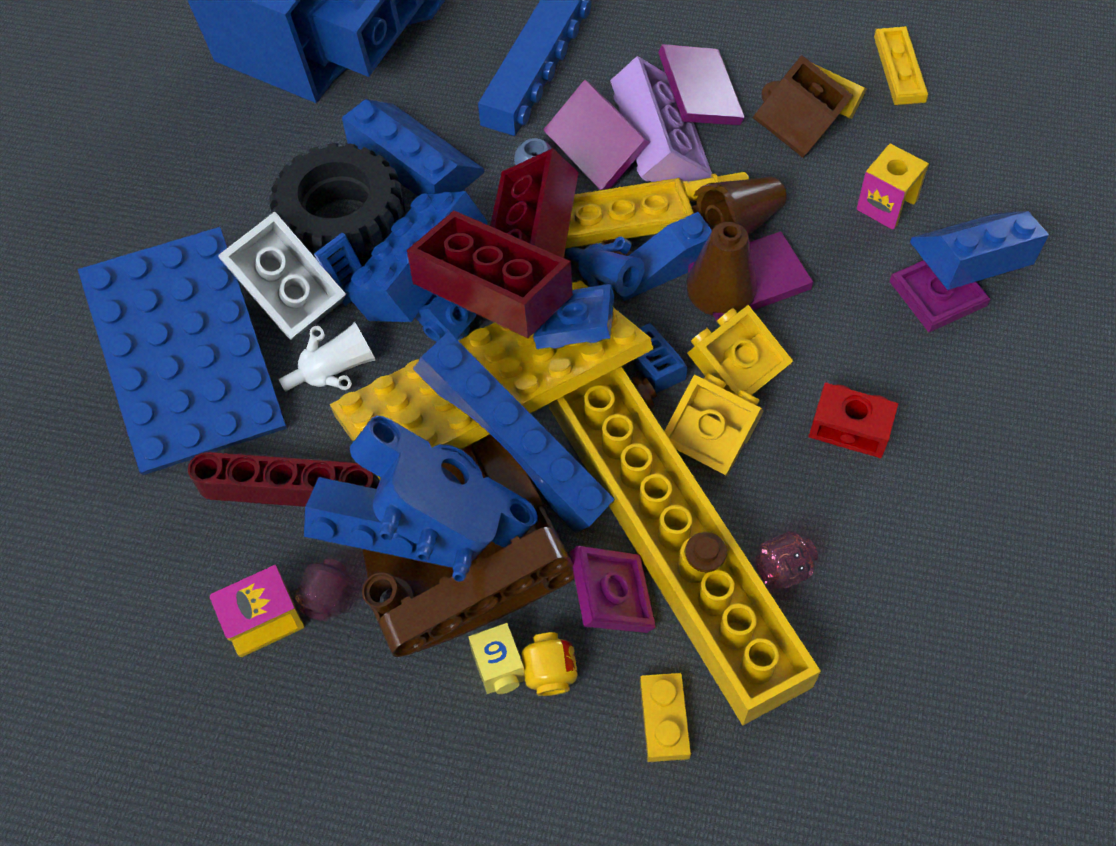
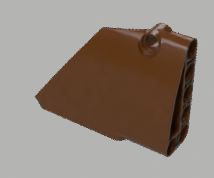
M491 434L461 450L475 461L480 468L483 478L489 477L529 501L537 512V521L521 539L518 536L511 539L512 544L505 548L491 541L471 562L470 570L465 580L461 582L454 580L452 577L454 571L452 567L362 549L368 578L362 589L363 599L372 608L394 657H403L422 651L485 626L541 599L574 579L571 558L543 508L544 504L528 474ZM449 463L441 464V467L446 468L455 475L462 485L465 484L464 476L457 467ZM393 589L390 598L380 603L381 595L386 590Z

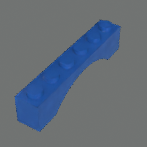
M449 331L414 366L413 370L440 397L452 403L475 420L512 455L535 483L549 507L575 533L590 527L615 500Z

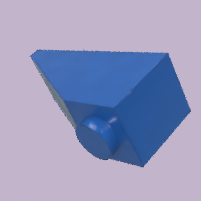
M699 212L667 225L629 255L641 257V260L644 262L645 271L641 283L635 292L628 297L622 296L621 299L623 301L688 273L689 264L696 261L712 232Z

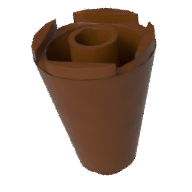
M774 177L708 183L695 191L694 197L698 195L697 204L692 206L694 213H700L711 230L722 222H735L743 226L749 236L784 207L786 203V189Z
M722 222L713 228L688 274L687 293L694 306L705 314L713 315L714 312L727 313L732 308L738 313L747 305L750 306L753 303L757 292V280L747 231L738 223Z

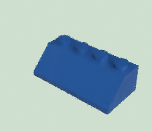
M365 99L342 117L347 143L355 144L361 150L363 147L374 151L376 156L380 155L389 162L390 167L394 168L399 182L417 196L425 193L461 192L484 173V168L394 104Z

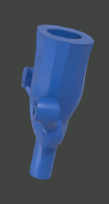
M622 236L616 238L613 243L605 245L603 243H595L584 250L578 247L566 248L565 250L566 258L578 262L580 275L588 282L590 287L599 286L597 280L605 285L611 284L612 289L621 297H628L635 292L641 283L645 271L644 262L641 260V257L614 253L619 251L627 254L632 246V243Z

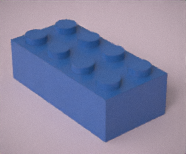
M466 191L438 194L425 193L416 197L412 201L411 209L408 213L394 223L391 228L392 232L386 240L372 250V257L368 262L354 272L351 277L352 281L344 292L368 321L412 322L422 306L433 295L432 292L413 284L407 249L453 210L487 225L488 221Z

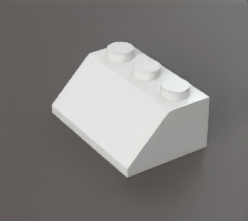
M273 212L218 255L220 260L290 340L319 322L340 305L346 296V293L328 272L324 270L276 212Z

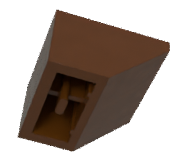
M801 55L752 118L804 158L853 95Z

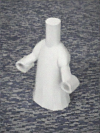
M354 322L345 331L319 348V341L324 339L325 334L320 326L312 327L307 348L300 354L298 369L279 379L285 392L303 382L317 387L330 385L344 391L349 390L352 383L348 376L343 375L337 378L333 375L355 366L375 361V357L356 323ZM315 331H320V336H314ZM347 380L348 384L347 386H342L341 382Z

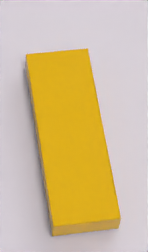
M907 27L876 29L874 39L894 105L926 103L928 92Z

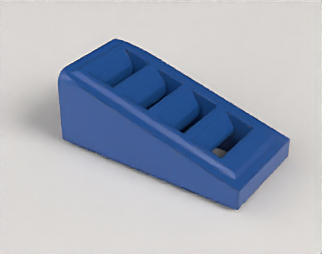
M344 233L339 234L314 253L316 260L343 291L351 283V277L354 272L362 267ZM344 256V258H343L342 260H340V261H339L338 263H336L334 266H331V265L334 264L337 260H339L341 257ZM347 295L342 301L344 306L351 302Z
M651 323L640 327L644 333L651 337L652 345L655 348L632 361L644 379H648L655 392L658 393L686 380L687 366L678 353ZM659 354L661 355V358H658L652 362L648 360ZM663 364H667V367L659 371L656 369Z

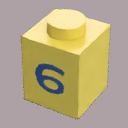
M508 623L468 636L471 651L487 694L495 691L497 694L511 692L519 687L520 682L525 681L524 666Z

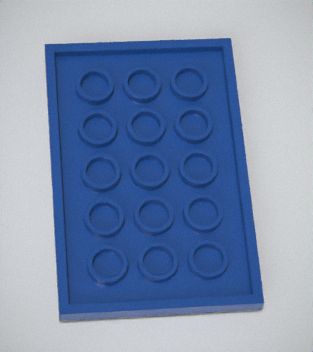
M220 227L78 269L138 469L142 475L192 460L201 453L217 452L287 429L239 281L218 257L220 253L227 249Z

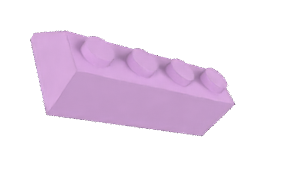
M637 56L610 81L614 91L613 97L619 106L621 114L650 142L636 158L638 174L647 182L680 178L681 182L710 178L712 172L694 122L682 121L666 73Z

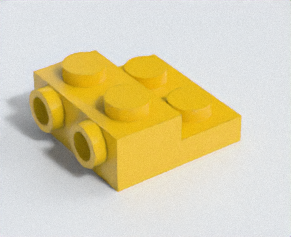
M749 305L738 313L734 308L730 309L717 320L720 327L712 333L708 328L699 333L691 340L695 347L687 352L705 376L708 373L727 383L724 389L735 395L738 394L739 390L753 395L793 362Z
M708 373L704 379L694 374L664 432L676 450L728 476L744 444L748 443L764 411L757 406L760 401L758 398L742 390H739L738 394L735 395L724 389L727 383Z

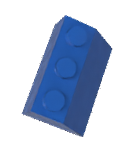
M1029 211L996 213L912 237L910 243L945 288L950 290L1033 265L1049 234Z

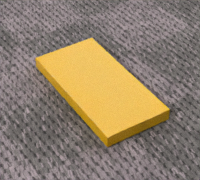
M680 178L575 194L566 248L601 243L603 240L616 239L620 236L627 239L657 234L667 225L694 214Z

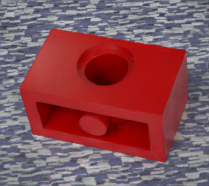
M825 382L808 437L882 458L889 441L899 403L889 401L880 395H868L851 390L844 385H833ZM848 415L856 416L859 420L852 419Z

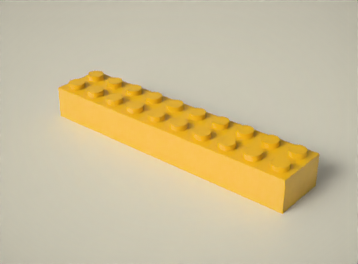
M622 366L549 403V409L587 471L615 499L609 505L610 509L640 555L641 560L741 724L745 725L812 689L821 672ZM697 533H713L719 536L725 543L727 555L724 564L719 569L705 573L697 571L688 563L685 556L686 544Z

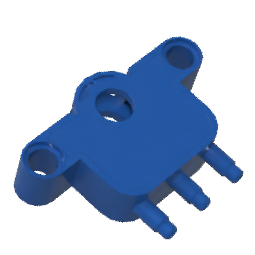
M384 416L372 417L350 445V453L355 462L381 477L372 505L376 517L381 522L379 533L381 539L385 541L391 540L394 533H398L417 544L416 557L420 561L429 560L431 553L452 563L454 570L452 577L458 582L465 580L470 570L471 562L491 541L505 548L512 544L511 539L517 536L521 539L537 521V512L529 501L491 478H483L478 465L464 451L454 446L443 444L431 447L428 441ZM449 463L457 467L464 476L465 484L462 485L456 476L446 468L441 467V464Z

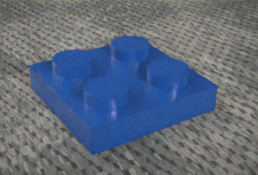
M606 284L573 290V295L534 332L533 339L536 348H560L569 344L595 343L603 339H609L611 337L614 304L612 285Z

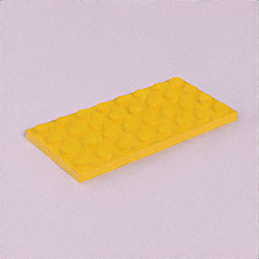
M580 280L572 283V290L588 287ZM614 307L611 337L595 343L582 342L565 345L560 348L537 349L533 339L534 333L529 338H526L497 323H493L485 328L476 329L468 336L458 340L529 413L653 350L651 337ZM419 360L411 361L404 368L388 376H381L374 380L372 384L355 392H349L330 404L334 416L352 441L357 438L371 418L375 416H384L428 441L431 447L443 444L462 449L490 433L462 410L440 397L413 370Z

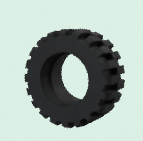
M337 143L327 144L326 148L319 149L318 146L311 148L308 151L309 153L304 156L300 153L292 159L290 166L287 164L279 173L280 178H276L272 185V194L269 197L272 213L276 212L314 257L315 252L339 234L344 233L363 267L372 257V250L378 244L384 242L390 235L394 223L405 216L398 175L385 158L380 155L376 156L375 152L368 148L358 149V146L355 144L346 143L345 146H338ZM350 199L364 203L358 210L344 217L321 218L314 216L317 210L333 201ZM344 256L341 257L339 260H337V261H336L334 264H332L331 266H334L336 263H338L340 260H342V259L344 258Z

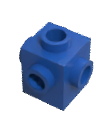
M433 293L415 318L423 326L424 333L430 339L437 342L448 331L457 340L464 338L470 331L468 325L477 315Z

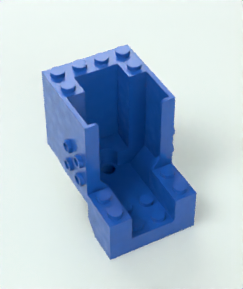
M188 0L215 62L314 103L319 101L330 84L346 68L370 77L404 28L409 24L432 19L445 2V0Z

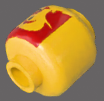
M555 632L535 635L533 637L534 643L529 644L522 650L526 686L537 690L538 696H552L568 692L569 685L577 680L578 674L573 644L569 641L558 639V633Z

